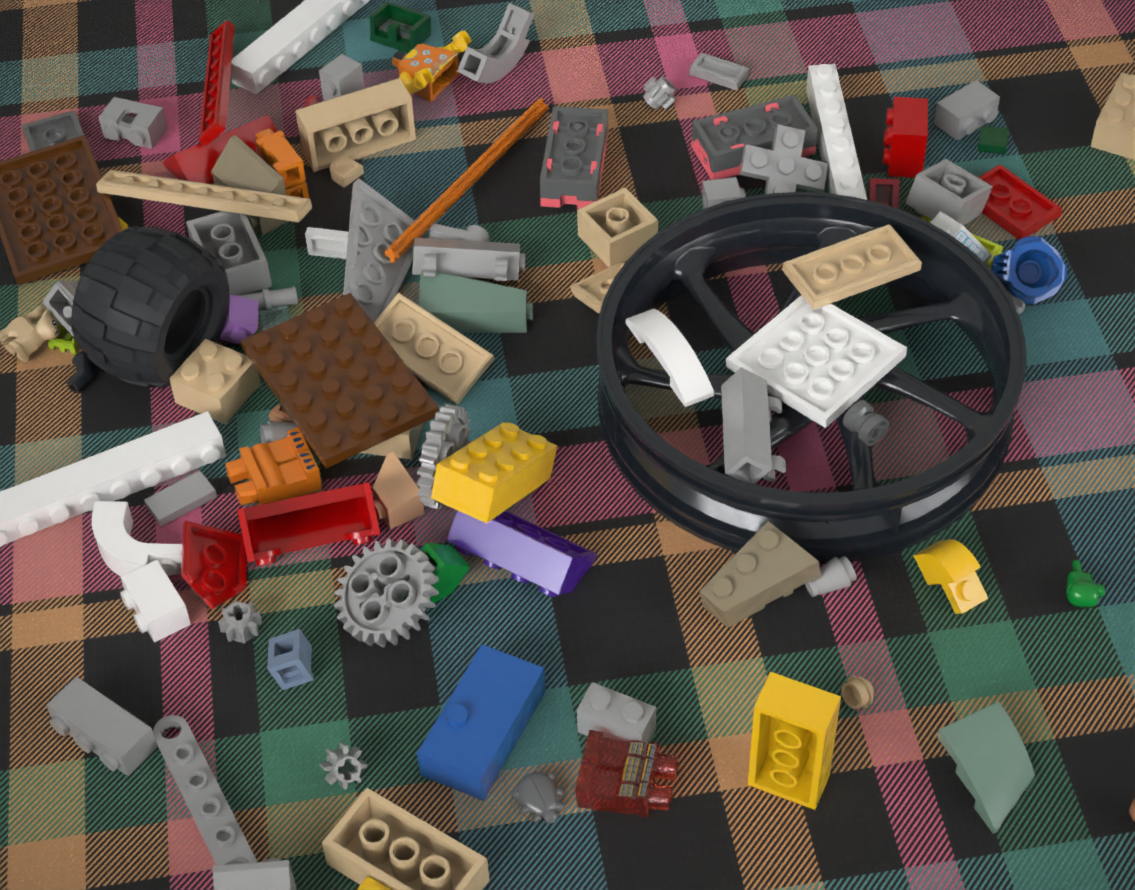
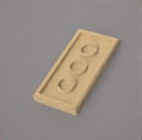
M888 224L783 263L782 271L814 310L920 271L922 262L892 226Z
M400 293L394 297L374 322L414 376L457 406L495 359L493 354Z

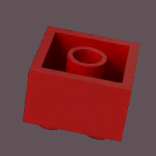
M894 97L893 108H887L886 125L890 126H887L884 130L883 146H888V148H884L883 165H888L889 177L915 178L918 173L923 171L928 137V99Z

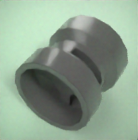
M864 400L858 401L850 407L843 418L844 426L851 432H857L859 439L867 446L879 442L887 433L890 424L883 415L875 414L873 407Z

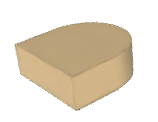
M339 158L333 161L329 168L331 179L344 188L364 174L363 166L350 158Z

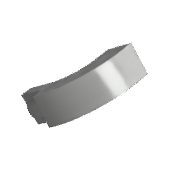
M509 3L494 38L483 48L474 49L467 47L457 72L480 83L488 84L500 80L515 67L530 42L525 37L535 14Z

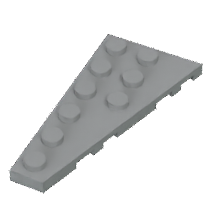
M358 178L352 187L343 296L351 293L374 323L396 296L413 261V245L395 263L390 262L389 257L385 256V250L415 220Z

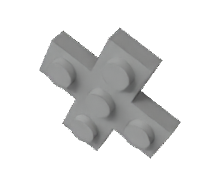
M778 124L775 128L772 150L751 145L744 147L739 175L765 180L764 194L795 192L796 188L822 193L825 187L828 163L801 157L805 130Z

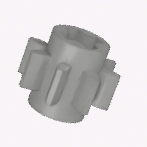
M653 76L644 85L643 89L646 93L643 95V98L652 108L658 110L663 106L667 110L675 101L676 97L673 93L676 91V88L664 76H661L658 80Z
M235 601L227 609H222L224 619L219 620L218 623L220 631L226 632L228 642L235 640L245 644L253 636L259 635L257 625L262 624L260 612L254 611L253 603L246 604Z
M342 741L339 744V748L334 750L326 749L328 754L326 762L320 763V767L325 771H330L325 777L328 783L332 785L338 780L339 785L343 789H347L348 783L353 781L361 782L359 775L361 769L366 768L367 764L362 760H357L362 753L359 748L355 746L349 751L348 746Z

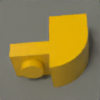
M953 539L941 540L913 555L927 585H942L955 614H963L988 599L975 572L981 567L973 554L960 542Z

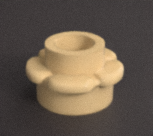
M851 676L848 678L847 683L843 684L841 689L842 697L852 709L862 707L864 709L872 704L874 690L868 680L863 677Z

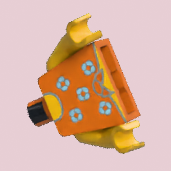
M465 30L457 33L452 38L453 42L445 47L418 44L408 54L397 51L394 54L392 64L398 67L399 78L410 95L417 94L425 100L432 102L460 74L457 72L459 68L458 54L464 52L467 45L472 42Z

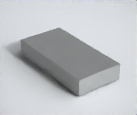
M701 53L690 66L689 75L737 91L749 76V68Z
M198 471L144 499V503L148 511L162 527L217 498V494L203 473Z

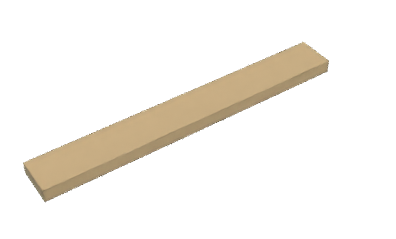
M110 170L96 183L99 193L300 222L312 209L311 199L115 170Z

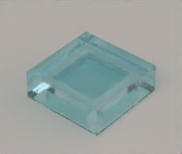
M287 305L258 311L262 331L291 319Z

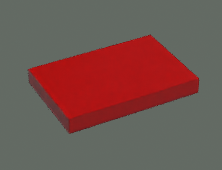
M1000 164L978 177L993 186L982 213L1018 240L1032 235L1061 216L1062 208Z

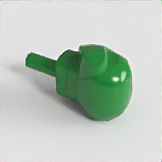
M1075 560L1072 562L1074 572L1069 573L1067 577V599L1075 607H1094L1098 603L1099 598L1105 596V586L1093 583L1091 574L1083 573L1080 561Z

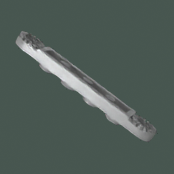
M177 715L163 717L156 723L153 729L157 746L215 865H224L230 861H240L243 863L257 862L188 723L184 718ZM170 727L171 729L175 727V729L179 728L181 730L180 734L173 739L163 737V733H166L165 730L168 731Z

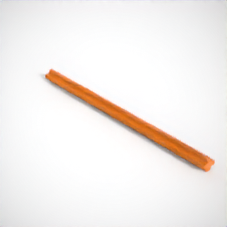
M539 98L537 102L524 112L437 201L433 202L385 250V256L389 257L390 262L395 263L397 259H400L414 244V239L420 238L549 109L548 105L544 104L543 99Z

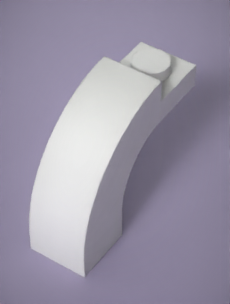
M95 501L92 513L93 533L102 559L114 573L124 576L158 560L166 575L181 574L182 544L139 542L130 537L133 519L128 502Z

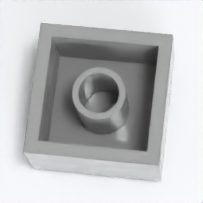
M944 159L916 175L905 204L914 208L916 213L927 216L932 220L941 211L958 223L965 225L982 214L993 186L951 161Z

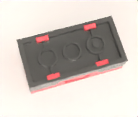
M791 95L692 121L691 147L711 180L724 179L739 175L743 150L746 145L772 150L775 128L778 124L805 130L801 157L816 153L818 128L797 97Z
M553 106L540 176L541 206L560 208L564 204L577 205V209H581L599 200L609 135L608 109Z

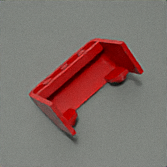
M370 482L237 510L248 563L256 560L257 566L275 563V556L283 553L352 539L354 545L373 542L372 535H380Z

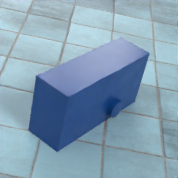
M482 644L417 752L420 776L484 801L546 692L544 667Z

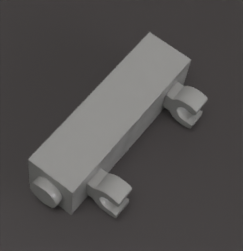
M415 238L412 274L421 275V270H424L423 276L435 277L436 272L459 277L495 279V281L518 280L519 271H525V253H520V244Z
M741 367L721 385L725 474L734 479L755 484L762 477L767 481L774 482L775 470L784 473L786 471V461L780 456L771 455L770 422L772 418L770 410L781 413L782 402L776 397H768L766 379Z

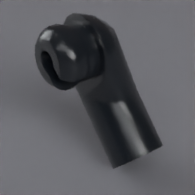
M84 351L74 355L72 359V364L76 365L77 373L67 382V386L74 393H79L96 376L95 363L87 357L88 354Z

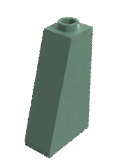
M421 270L418 306L459 333H527V321H533V303H527V290L436 272L435 277L423 276L424 270Z

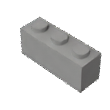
M77 676L46 704L51 716L49 722L53 729L62 736L68 734L73 737L76 744L84 752L90 753L93 751L99 756L102 763L112 771L118 769L129 776L158 747L151 727Z

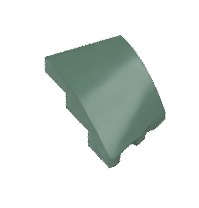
M999 701L939 729L937 735L939 741L957 764L955 773L976 800L974 809L993 834L999 831L1003 821L1011 809H1014L1020 796L1027 790L1035 777L1024 743Z

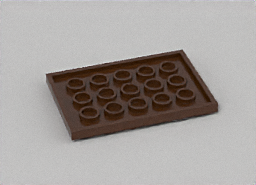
M85 135L0 162V236L17 285L88 263L107 240L116 233L123 232L109 194L99 193L96 183L102 176Z
M351 293L241 340L242 349L326 468L435 418L436 412H439L437 404Z

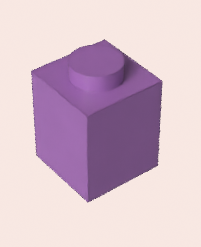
M229 294L228 312L220 334V340L242 345L241 340L254 335L258 328V301Z

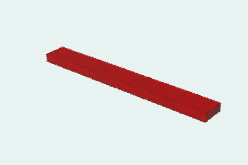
M226 20L211 33L209 39L199 141L205 146L226 130L235 25L229 20Z

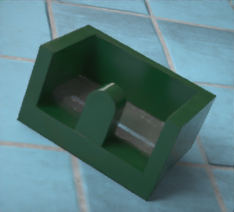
M388 1L370 14V41L409 53L415 46L423 43L431 35L430 15Z

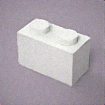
M158 560L121 576L124 590L120 592L121 598L128 610L134 608L137 614L133 616L141 633L148 631L152 640L157 642L191 625L186 605Z

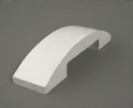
M651 309L626 319V325L639 343L646 342L670 376V387L685 407L714 396L711 383L693 349L678 328L663 313L656 309Z

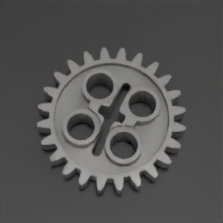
M450 404L441 406L440 412H436L435 421L431 420L430 432H426L427 439L422 444L421 457L419 458L421 467L417 471V474H420L417 486H420L418 496H421L420 502L424 503L423 506L435 509L447 507V505L431 498L437 464L468 445L471 441L468 440L471 429L468 428L470 419L467 418L468 412L465 411L464 407Z
M387 539L385 546L375 541L374 551L369 550L366 546L363 547L364 556L362 558L353 555L352 558L355 565L353 567L345 565L343 568L348 573L347 577L337 579V581L343 584V588L334 591V594L342 599L336 602L334 607L341 611L337 619L344 623L343 629L352 634L351 636L358 641H363L369 646L376 643L381 647H385L387 640L397 645L398 635L403 636L407 640L410 639L409 629L412 627L417 631L421 630L418 621L420 618L429 620L425 610L426 608H435L436 606L429 599L431 596L439 594V591L431 586L438 582L439 579L432 573L435 570V566L428 561L429 557L412 543L408 545L400 539L396 544L393 540ZM407 594H409V596L407 597V599H406L405 601H403V599L405 598V596H406Z

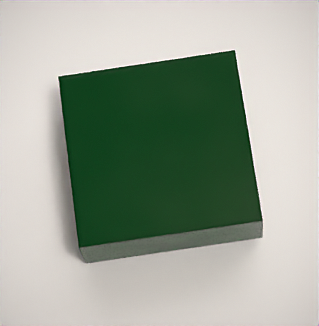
M981 126L978 151L1006 154L1009 129Z

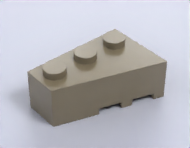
M768 521L699 591L703 607L729 628L764 609L765 605L781 596L785 598L801 585L820 579L819 561Z

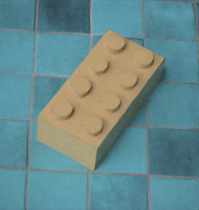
M400 78L295 110L302 153L313 172L329 168L331 163L339 158L354 160L416 140L412 97Z
M369 788L364 790L322 841L327 865L360 885L367 876L391 890H483L490 881L487 858Z

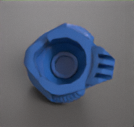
M1026 236L1015 242L1013 249L994 256L991 271L1015 298L1022 300L1027 305H1031L1056 294L1063 282L1067 280L1068 268L1064 264L1059 252L1042 237Z

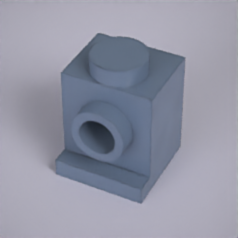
M300 629L269 639L267 669L282 690L314 680V675L311 672L312 646Z

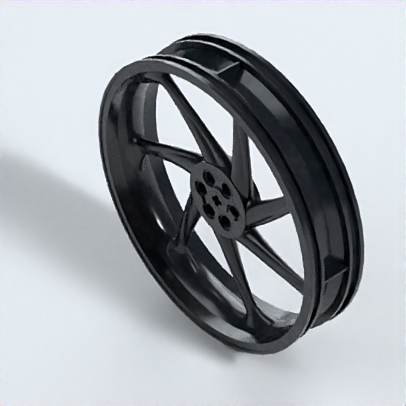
M786 192L749 196L702 209L676 221L644 243L625 262L614 277L603 300L596 333L597 361L599 365L597 400L601 431L611 458L635 492L656 512L679 528L706 542L733 552H738L769 521L817 559L819 564H826L834 557L839 559L845 556L850 562L896 553L944 531L973 508L994 483L1004 464L1012 438L1014 410L1023 387L1026 369L1025 337L1014 303L1001 281L974 252L949 233L910 213L878 202L830 193ZM890 224L922 262L920 271L891 282L914 292L932 304L855 318L883 334L930 322L952 319L976 346L987 365L993 381L989 412L982 413L913 375L894 367L873 386L910 399L957 421L964 426L967 435V444L945 461L920 474L899 482L875 487L872 447L865 445L859 439L857 432H851L844 426L843 418L849 410L848 408L836 418L849 462L853 491L811 493L768 488L737 480L726 475L724 455L706 466L690 459L668 444L638 414L626 395V385L636 384L672 391L673 389L670 387V376L665 370L642 367L636 362L628 347V342L634 334L626 325V319L651 309L657 310L669 299L688 289L717 333L733 353L756 333L749 329L718 298L706 283V279L753 266L782 264ZM793 286L779 313L801 296L795 286ZM706 374L714 391L713 398L722 399L721 385L733 374ZM863 394L856 402H854L850 407H852V406H853L855 403H857L858 401H861V400H864V401H865V399H864V394ZM782 402V412H775L771 416V450L804 429L813 420Z

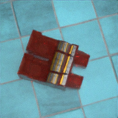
M589 730L583 761L581 762L575 787L577 807L626 814L638 813V816L649 818L650 809L670 810L672 786L656 784L657 778L675 781L678 772V757L660 753V743L649 742V744L640 741H620L604 738V732Z

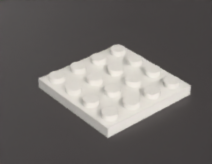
M801 295L726 358V367L733 372L738 371L742 367L766 379L769 394L826 428L906 357L907 347L832 304L813 310Z

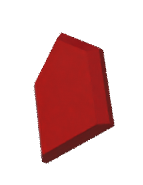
M185 520L183 523L181 576L212 610L246 589V550L242 534Z

